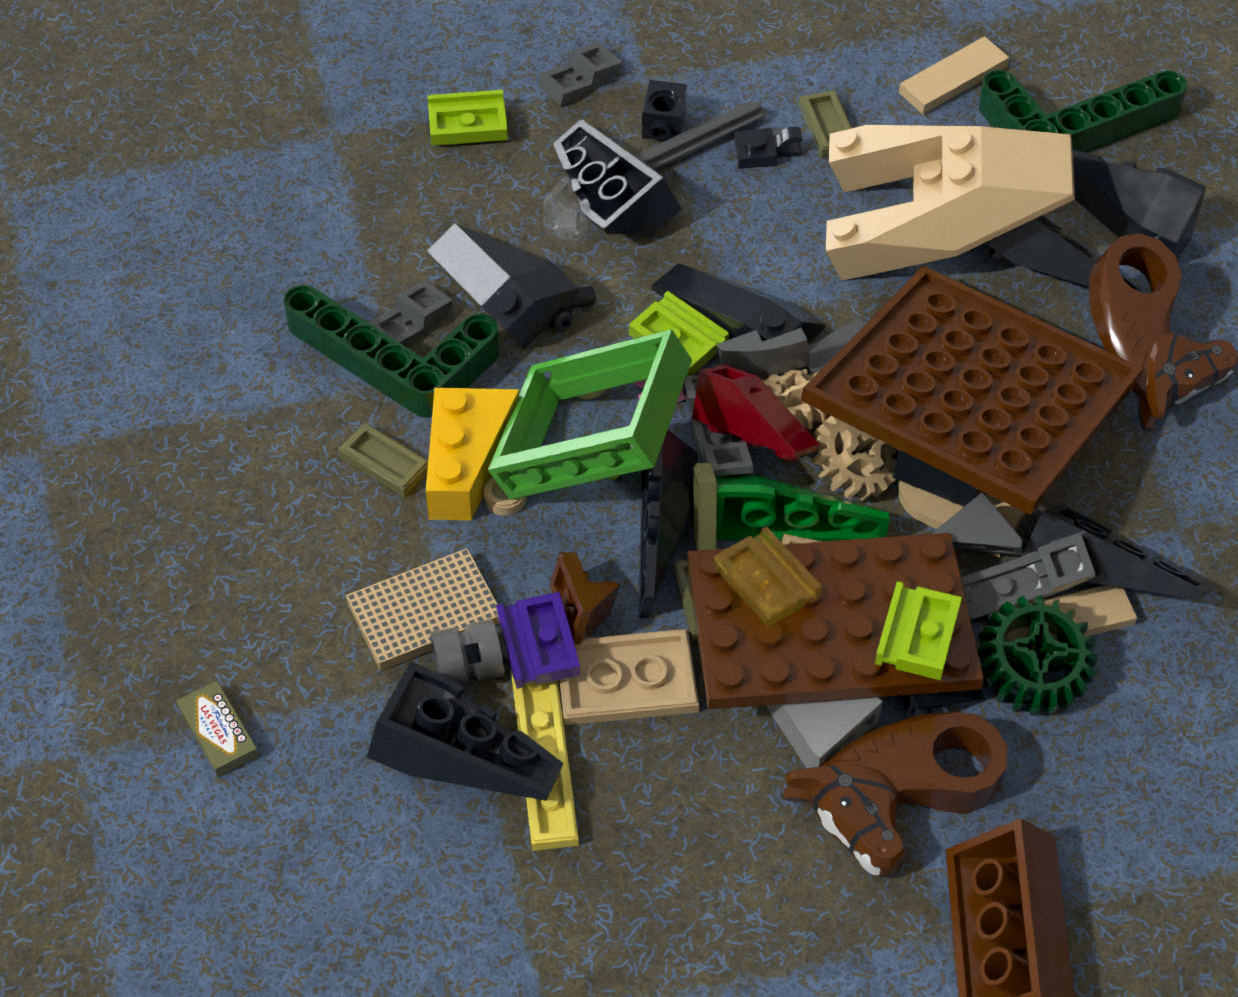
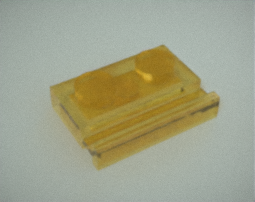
M767 526L761 529V534L752 538L749 536L714 556V568L767 627L805 606V602L811 598L816 600L821 597L822 585Z

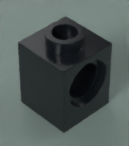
M649 80L642 111V138L664 142L681 134L686 113L687 84Z

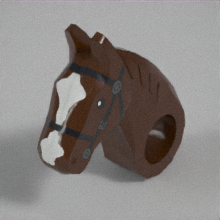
M1138 233L1118 238L1093 265L1089 278V305L1098 335L1105 350L1143 368L1132 390L1137 395L1138 415L1142 429H1153L1155 420L1164 418L1166 407L1179 405L1228 378L1236 370L1238 355L1233 345L1226 340H1212L1205 343L1197 342L1173 333L1170 330L1171 314L1179 290L1182 273L1175 254L1160 240ZM1119 265L1130 266L1139 270L1149 282L1151 293H1142L1132 289L1122 278Z
M963 712L921 714L866 733L844 746L821 767L803 768L788 773L785 779L787 786L790 787L783 789L787 801L811 803L824 828L846 847L860 865L871 875L884 878L893 875L903 866L907 854L904 840L896 829L895 816L897 804H916L935 810L959 814H968L986 807L1000 790L1007 767L1008 747L997 728L978 715ZM953 748L965 750L980 761L984 771L976 776L967 778L952 776L942 770L935 761L934 755L943 750Z

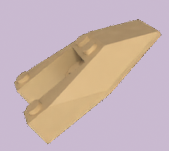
M864 125L831 133L829 164L844 192L914 177L912 202L827 221L826 253L840 279L849 280L955 257L1075 200L1072 138L1068 134L983 126Z

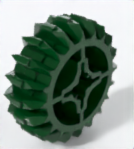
M1042 594L1035 597L1032 605L1024 595L1018 597L1015 606L1007 601L1001 605L999 613L992 612L986 620L988 626L981 627L978 633V639L982 641L976 646L978 656L983 658L980 660L982 673L990 674L984 682L985 688L997 686L1000 689L996 696L997 702L1005 700L1007 696L1014 700L1012 703L1013 711H1018L1023 703L1028 704L1031 716L1036 715L1041 706L1044 707L1049 715L1057 711L1059 704L1065 709L1069 708L1075 702L1074 697L1082 698L1088 690L1086 684H1090L1096 676V671L1092 667H1095L1099 655L1090 651L1096 645V638L1083 636L1088 629V622L1076 624L1073 621L1076 615L1075 608L1068 610L1066 614L1059 610L1061 607L1059 599L1054 600L1050 607L1045 606ZM1030 627L1026 638H1015L1013 642L1003 641L1004 636L1018 628ZM1050 633L1055 635L1059 642L1053 639ZM1013 668L1019 670L1022 673L1023 677L1016 673L1013 670ZM1059 668L1069 669L1068 676L1054 683H1043V679L1049 671L1057 672Z

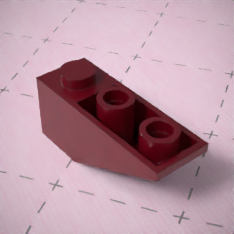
M725 364L699 370L692 419L707 424V428L712 432L721 434L731 433L741 437V442L746 441V444L749 446H765L776 451V456L783 459L799 460L803 455L819 451L820 444L758 376Z

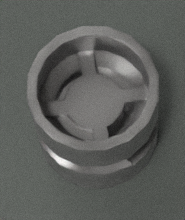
M492 619L468 624L465 632L461 633L455 627L430 632L437 673L452 678L460 685L467 684L470 676H475L479 681L504 676L501 648ZM464 645H475L478 661L468 663Z

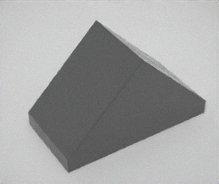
M983 493L979 494L933 532V534L951 533L954 550L1021 556L1025 548L1021 537Z

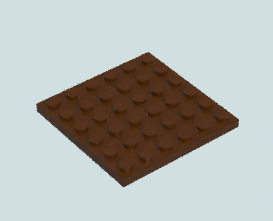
M922 266L803 387L801 401L1031 515L1135 387L1143 368L926 266Z

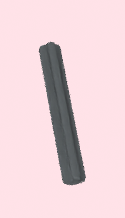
M749 101L649 148L634 157L652 170H659L734 134V131H741L762 121L764 118L762 106L759 102Z

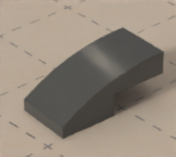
M597 42L571 51L568 64L540 73L537 86L557 104L563 106L606 82L622 68L623 62L602 43Z
M424 279L397 294L395 307L368 323L405 347H409L452 307L453 299Z
M802 328L763 342L757 330L718 344L721 365L725 364L756 376L785 373L810 365L808 340Z

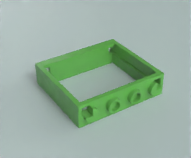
M670 329L531 365L488 468L489 473L510 500L655 467L692 362L691 357L674 331ZM550 371L549 379L545 377L544 372ZM647 379L630 426L541 447L560 400Z

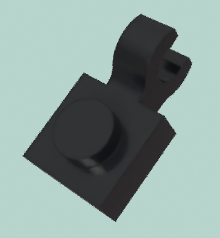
M800 127L785 128L775 136H773L772 128L734 131L739 169L777 166V157L802 156L800 144L802 142Z

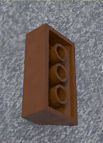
M1020 818L945 849L959 997H1075L1056 837Z

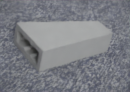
M878 697L766 705V707L805 767L812 768L821 767L844 746L875 728L879 724L883 701Z

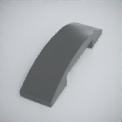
M699 375L686 376L683 389L686 396L685 400L692 434L701 463H711L715 477L753 473V463L746 441L741 442L739 436L731 433L721 434L712 432L707 428V424L692 419Z
M1081 533L1038 547V552L961 577L970 621L987 618L992 612L999 611L1001 605L1007 601L1015 606L1018 597L1023 595L1029 603H1032L1036 596L1042 594L1043 598H1046L1095 577L1096 574Z

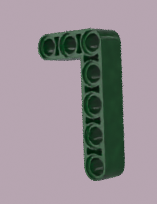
M993 70L988 72L983 78L979 110L994 128L1068 134L1072 138L1073 150L1087 153L1178 117L1187 90V80L1178 72L1161 71L1046 115L1014 75L1005 70Z
M294 286L284 295L283 303L287 326L294 336L407 410L423 418L432 417L435 388H468L499 357L498 325L491 316L486 314H474L467 317L423 358L311 286Z

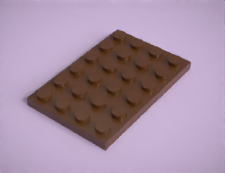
M951 533L688 551L687 564L708 710L978 690L982 688L984 678ZM897 581L904 583L903 587L916 590L918 586L962 597L941 680L895 669L896 665L882 662V666L875 664L877 650Z

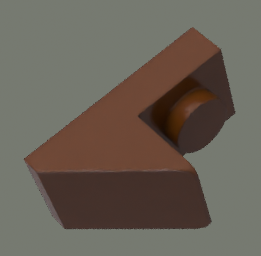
M560 552L549 586L552 593H560L574 645H580L608 618L620 584L618 582H590L588 572L583 570L577 552Z

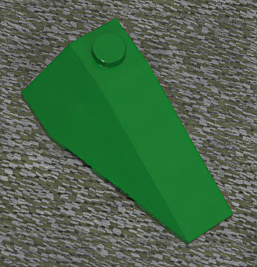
M737 474L715 477L717 481L716 541L782 542L784 534L821 542L887 537L889 512L759 475Z

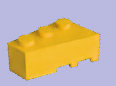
M435 388L426 482L429 520L473 519L484 496V486L491 478L488 468L519 397V389Z

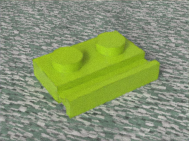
M503 90L427 95L431 146L508 140Z
M669 291L664 294V298L659 303L655 301L629 324V335L634 339L672 329L692 359L687 376L695 374L717 354L719 343L729 340V332Z
M897 581L877 650L875 664L882 666V662L896 665L895 669L941 680L962 597L918 586L916 590L903 587L904 583Z

